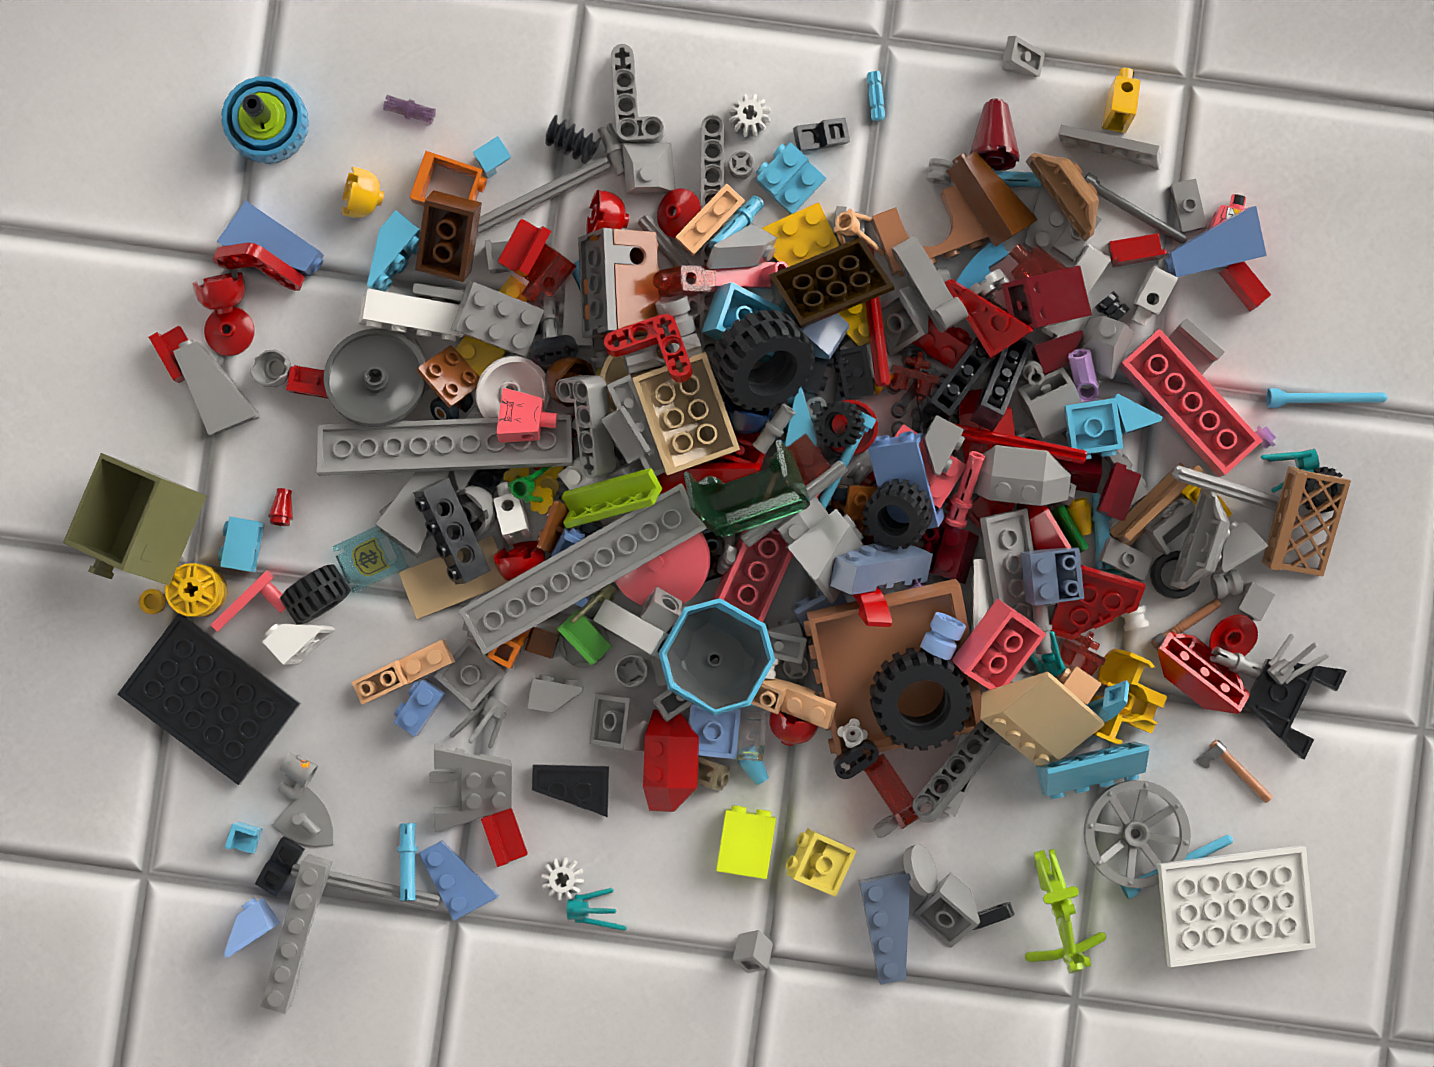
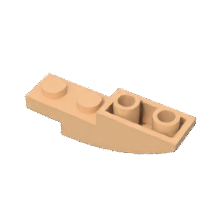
M442 639L351 683L361 705L432 674L454 663L455 660L446 640Z
M765 678L751 702L752 705L775 714L782 711L825 729L831 726L837 703L816 696L817 691L777 678Z

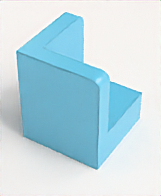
M499 136L473 151L475 158L488 178L497 173L495 168L511 159L510 153Z
M242 822L233 823L225 849L231 850L235 848L254 854L263 829Z

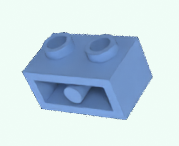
M426 679L421 680L420 683L416 681L408 692L411 697L406 704L402 702L394 713L396 719L393 723L414 737L420 734L447 694Z

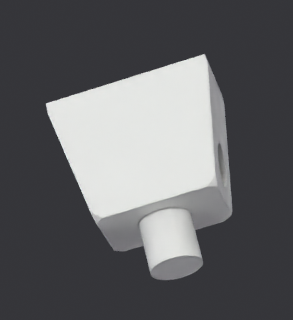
M1157 267L1149 268L1132 304L1138 306L1131 320L1145 326L1151 314L1159 315L1178 278ZM1148 294L1154 296V301L1151 305L1146 300Z
M506 482L497 486L499 497L494 498L493 501L502 536L508 545H513L533 539L523 501L512 495L508 487L510 482Z

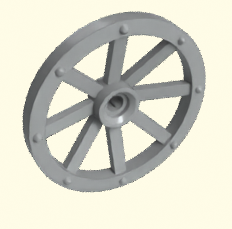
M1141 780L1123 781L1104 790L1089 808L1083 831L1085 848L1095 868L1112 882L1130 888H1147L1159 884L1158 873L1145 878H1135L1137 847H1140L1158 871L1157 864L1162 862L1146 842L1153 840L1178 845L1170 861L1174 862L1185 860L1191 838L1188 816L1179 800L1164 787ZM1140 789L1131 821L1116 795L1128 790ZM1148 791L1160 796L1168 803L1167 807L1141 822ZM1108 801L1122 821L1123 827L1096 823L1100 811ZM1172 813L1175 814L1179 826V837L1149 832L1150 827ZM1133 829H1136V831L1138 832V836L1136 835L1133 838L1131 836V831ZM1101 831L1118 834L1122 838L1099 855L1095 844L1094 832ZM1128 844L1126 877L1111 870L1105 862Z

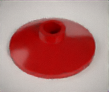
M684 188L674 189L662 198L657 210V222L665 235L675 238L701 211L699 199L693 192Z
M232 306L233 311L229 313L218 314V310H215L209 315L204 326L205 339L210 348L225 356H234L244 352L251 345L254 338L255 328L251 317L244 310ZM230 325L231 332L225 334L223 332L224 327Z
M1232 615L1221 620L1214 627L1210 635L1209 645L1211 651L1215 647H1220L1233 654L1237 652L1246 656L1257 642V626L1249 617L1244 615Z

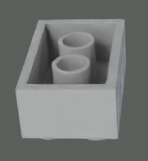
M468 282L451 330L515 355L527 357L529 347L532 344L544 310L478 283Z

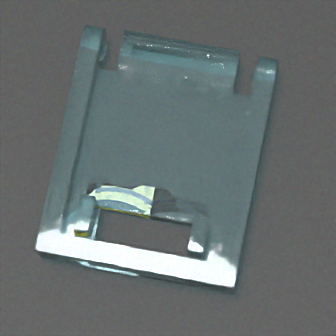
M376 526L332 547L334 552L340 551L343 548L345 550L344 553L337 555L336 558L348 584L357 580L360 583L351 588L352 593L409 568L399 545L390 539L389 541L397 558L388 560L380 542V539L386 536L376 530Z

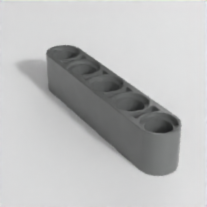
M982 720L979 721L915 797L912 807L921 821L927 823L935 821L1004 739L997 732L987 734L986 730L989 726ZM975 745L982 746L980 752L976 754L969 753L971 747ZM957 765H965L963 772L959 774L953 773V769ZM940 785H949L946 792L937 793V788ZM924 804H932L929 812H920Z

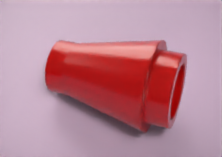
M277 488L276 496L268 514L270 524L290 526V521L293 520L292 490Z

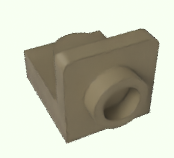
M699 756L698 784L722 791L723 787L728 783L730 767Z

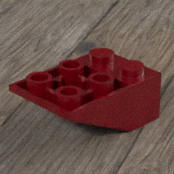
M1080 265L1001 284L1008 314L1028 325L1033 330L1092 315Z
M940 524L939 527L927 529L913 546L933 553L929 569L930 575L946 580L957 579L959 583L966 584L980 536L968 530Z

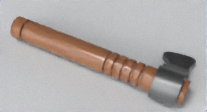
M1213 599L1179 622V624L1170 628V630L1152 638L1151 643L1153 647L1157 650L1169 632L1181 634L1220 608L1222 604L1219 599Z
M1214 740L1209 745L1210 748L1196 759V762L1201 766L1209 768L1210 760L1220 757L1265 803L1272 799L1273 796L1226 750L1227 747L1220 740Z

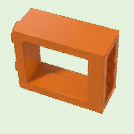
M425 151L409 198L413 203L424 206L425 196L436 165L475 178L468 196L470 200L476 201L479 192H484L487 178H485L483 169Z

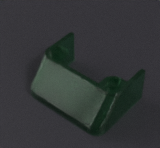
M781 440L775 441L778 452L769 459L770 468L723 483L714 476H708L697 482L689 472L684 473L690 509L714 535L721 537L729 536L803 511L810 506L809 495L794 456Z

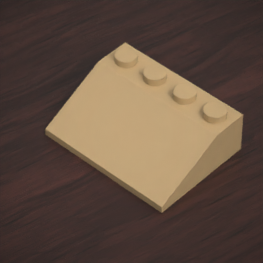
M706 352L689 358L693 373L690 379L685 382L679 383L672 380L667 366L632 378L667 475L740 450ZM680 361L676 362L678 372L682 373L684 370Z
M1049 672L982 692L980 719L1036 766H1046L1049 763L1061 760L1104 726V720Z

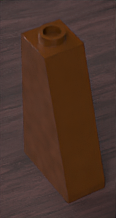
M977 152L968 156L963 153L952 160L954 165L946 172L995 247L1038 220Z

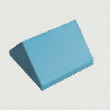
M1118 393L1109 398H1116L1122 435L1151 427L1161 422L1163 418Z

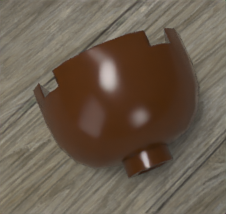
M577 357L562 358L551 364L545 377V387L549 396L560 405L566 407L574 406V402H562L557 397L555 391L556 383L561 379L579 375L595 376L592 365L588 361Z

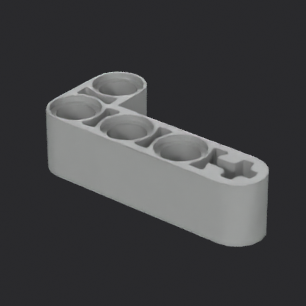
M626 44L616 45L611 52L618 140L622 144L659 143L664 137V125L661 119L655 116L638 117L633 50ZM625 54L626 69H621L620 55ZM622 78H628L631 84L624 88L619 86L618 82ZM627 102L632 104L633 108L629 112H623L619 109L620 106ZM651 125H655L660 130L656 135H650L646 132V129ZM626 127H631L635 130L634 134L630 137L623 136L621 132Z
M914 235L891 248L895 260L941 333L968 317L964 304L958 297H952L924 248Z
M579 375L559 380L555 386L557 397L562 402H574L582 472L590 479L612 473L615 470L613 438L601 420L610 414L607 386L601 376Z

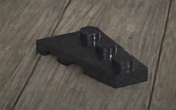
M533 764V791L608 817L609 766Z

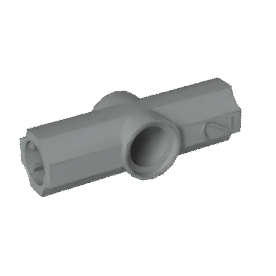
M696 333L681 337L689 358L702 353L701 343ZM675 343L669 344L666 347V351L674 353L680 346ZM659 344L623 355L628 375L666 366L664 359H660L656 355V351L661 350Z

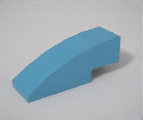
M991 242L986 245L965 267L957 282L969 289L976 282L979 284L986 280L984 277L991 273L989 269L1004 260L1009 254L1003 244L995 247Z

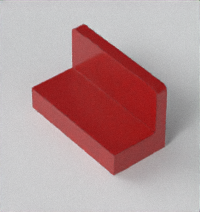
M520 219L497 262L521 277L527 276L546 243L551 230L544 226L538 228L528 221Z
M1159 233L1109 241L1108 243L1112 267L1159 260L1167 255L1166 249L1162 250Z
M1245 261L1228 265L1219 272L1220 276L1249 312L1271 296V293Z
M177 326L163 335L156 332L148 338L173 381L177 383L183 382L185 378L173 352L179 349L178 345L189 340L182 327Z
M512 808L481 818L497 867L527 856L528 852Z

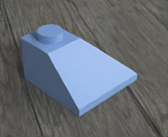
M253 898L241 906L244 911L236 917L224 952L226 958L280 924L265 898L259 901Z

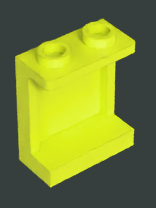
M732 805L731 809L725 810L716 871L767 879L776 816H771L772 811L757 809L756 813L746 812L747 807Z

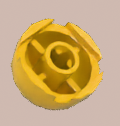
M352 166L351 170L353 173H348L342 198L347 201V206H341V213L344 216L353 218L367 217L374 212L376 205H382L384 191H380V183L373 173Z

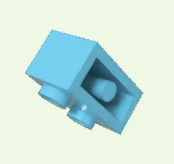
M229 516V521H226L223 527V536H226L224 546L220 547L218 561H221L220 566L256 572L265 523Z

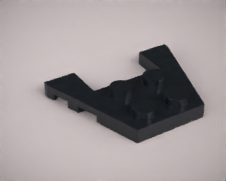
M1265 659L1260 670L1261 673L1251 688L1250 696L1245 706L1298 758L1305 760L1314 739L1291 728V725L1312 681L1333 691H1338L1347 671L1338 668L1314 666L1293 678L1288 684L1284 682L1280 685L1267 672L1271 667L1268 662L1272 659ZM1297 663L1294 669L1297 670L1306 664Z

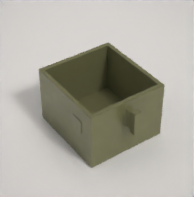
M100 453L63 543L96 559L93 566L90 565L88 572L112 579L114 576L112 571L115 567L137 576L170 585L207 495L146 469Z

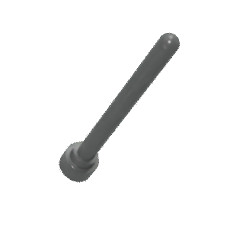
M1088 172L1085 176V181L1087 184L1091 183L1095 187L1098 196L1178 243L1183 244L1187 241L1185 234L1100 185V181L1097 180L1095 175Z

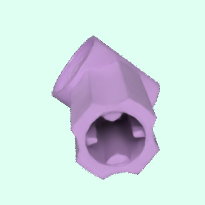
M1084 348L1076 349L1068 354L1074 384L1081 401L1092 402L1097 398L1099 390L1091 351ZM1084 385H1091V386H1092L1091 388H1088V389L1082 388V386H1084Z

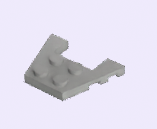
M434 744V769L461 768V806L435 807V832H440L512 807L511 760L481 753L479 756L465 753V750L456 748L454 751L445 749L443 745Z

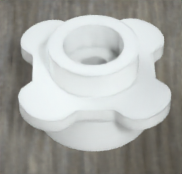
M856 718L850 719L847 725L844 727L840 726L837 730L838 736L843 737L848 748L855 747L868 736L867 731L861 728L860 722Z

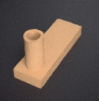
M726 183L675 237V240L685 252H689L694 256L745 200Z

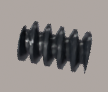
M555 115L547 129L545 144L547 146L554 144L556 151H560L564 147L563 153L566 156L573 151L572 158L574 160L581 157L582 164H587L595 155L601 137L594 142V133L591 132L587 137H584V128L576 133V124L573 123L569 128H566L567 120L564 119L558 124V115Z

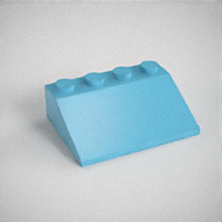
M1129 742L1063 758L1046 766H1036L1042 793L1045 796H1050L1051 799H1057L1066 796L1065 792L1075 790V793L1089 791L1091 785L1099 784L1100 787L1114 785V780L1124 778V781L1139 779V774L1146 772L1150 751L1149 745Z

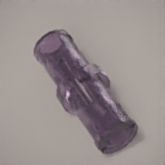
M387 95L385 98L387 100L384 101L383 110L404 115L405 119L409 120L414 118L432 124L434 121L432 117L435 118V108L416 104L415 100L412 99L406 101L391 95Z

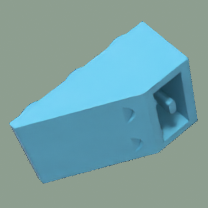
M397 210L393 212L379 229L367 286L373 290L386 292L393 283L391 279L396 273H402L409 264L407 260L413 253L416 255L418 252L420 230Z
M800 387L798 389L799 393L788 399L787 405L796 414L793 415L783 429V432L787 433L786 439L780 440L777 457L782 458L780 464L806 469L812 467L817 438L803 390Z

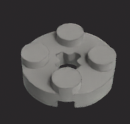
M998 269L984 277L986 280L979 284L976 282L969 289L990 302L996 297L994 292L1002 290L1001 284L1010 281Z

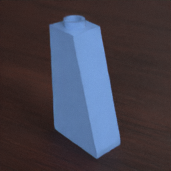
M246 200L217 240L221 246L255 243L298 272L309 276L312 272H317L323 264L322 258L324 255L318 249Z
M1257 207L1245 208L1167 253L1168 258L1165 259L1167 273L1180 277L1267 256Z

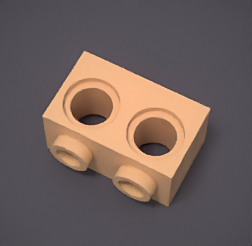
M1067 666L1063 673L1055 676L1059 682L1085 705L1090 702L1101 686L1100 682L1077 666Z

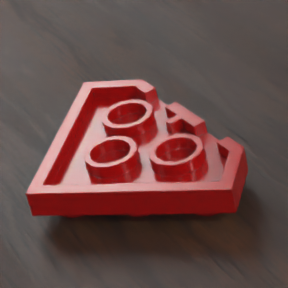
M1081 565L1084 599L1056 603L1049 625H1052V630L1050 631H1053L1055 636L1073 640L1092 628L1097 629L1114 621V618L1122 614L1136 611L1146 588L1145 583Z

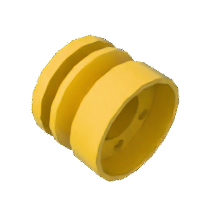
M189 563L177 567L170 585L165 584V597L169 606L177 613L190 617H207L218 612L224 605L228 595L224 576L216 568L204 564ZM193 586H197L198 591H195L194 594H190L189 589H192Z

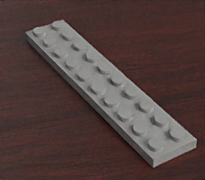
M558 415L556 428H541L540 440L506 443L498 442L496 434L498 418L401 421L381 427H367L355 423L318 425L317 474L318 476L573 466L572 416Z
M681 483L658 496L653 506L626 514L458 611L483 655L702 532L707 527Z

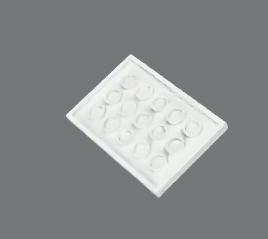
M1300 845L1157 864L1167 966L1178 967L1316 948L1305 846Z

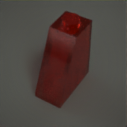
M883 753L880 754L877 761L866 768L864 772L898 822L900 828L904 829L919 819L912 807L914 798Z

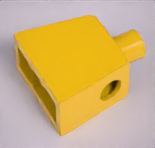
M1121 68L1119 76H1115L1108 91L1101 129L1126 133L1137 113L1141 83L1140 80L1133 79L1134 70Z

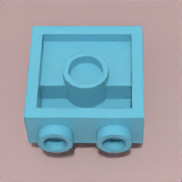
M790 142L787 146L781 144L775 150L773 156L776 158L770 164L764 162L756 171V174L759 175L756 178V183L789 214H793L823 184L826 177Z
M1116 398L1064 406L1068 430L1066 431L1068 447L1087 451L1086 459L1092 458L1091 453L1101 452V456L1105 457L1117 455L1116 450L1123 449Z

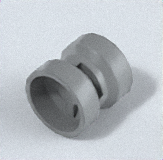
M1237 570L1228 571L1226 575H1211V587L1217 600L1226 598L1228 594H1243V583Z

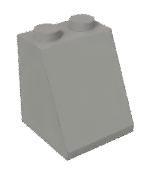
M835 509L787 548L832 604L841 592V590L830 586L835 558L864 546L861 542L864 537L847 514L842 516Z

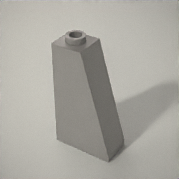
M188 340L178 345L179 349L173 351L208 435L215 436L260 417L258 411L202 343Z
M451 471L415 472L378 520L376 530L418 559L429 532L425 526L426 520L423 513L415 505L413 492L438 480L449 478Z

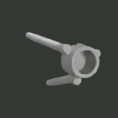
M1290 634L1275 657L1268 662L1271 667L1267 672L1278 684L1282 685L1284 682L1288 684L1296 676L1326 660L1329 655L1324 654L1295 670L1294 666L1316 648L1318 644L1316 642L1312 643L1291 662H1288L1286 659L1280 661V658L1294 638V635Z
M490 696L488 700L484 698L480 706L450 733V737H455L484 709L482 714L485 716L468 742L470 744L474 742L489 719L495 721L498 718L488 747L492 748L502 722L507 716V713L504 712L507 706L493 696Z

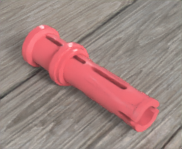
M971 451L969 453L958 491L951 497L952 505L950 512L944 519L947 524L956 528L966 527V516L968 510L973 506L971 497L985 456L979 452Z

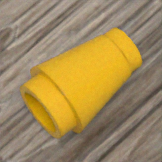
M1087 497L1073 499L1068 508H1066L1067 512L1082 536L1091 534V503H1088Z

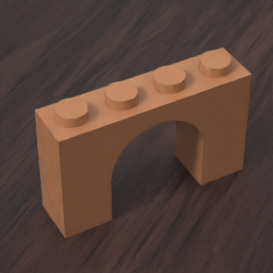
M955 185L943 189L940 194L951 223L949 237L941 244L922 246L933 265L937 263L936 259L944 256L948 260L960 255V250L969 248V251L982 247L983 242L988 237ZM895 207L872 216L871 223L881 249L885 252L884 257L891 275L899 274V277H903L905 275L895 260L891 248L909 237L905 232Z

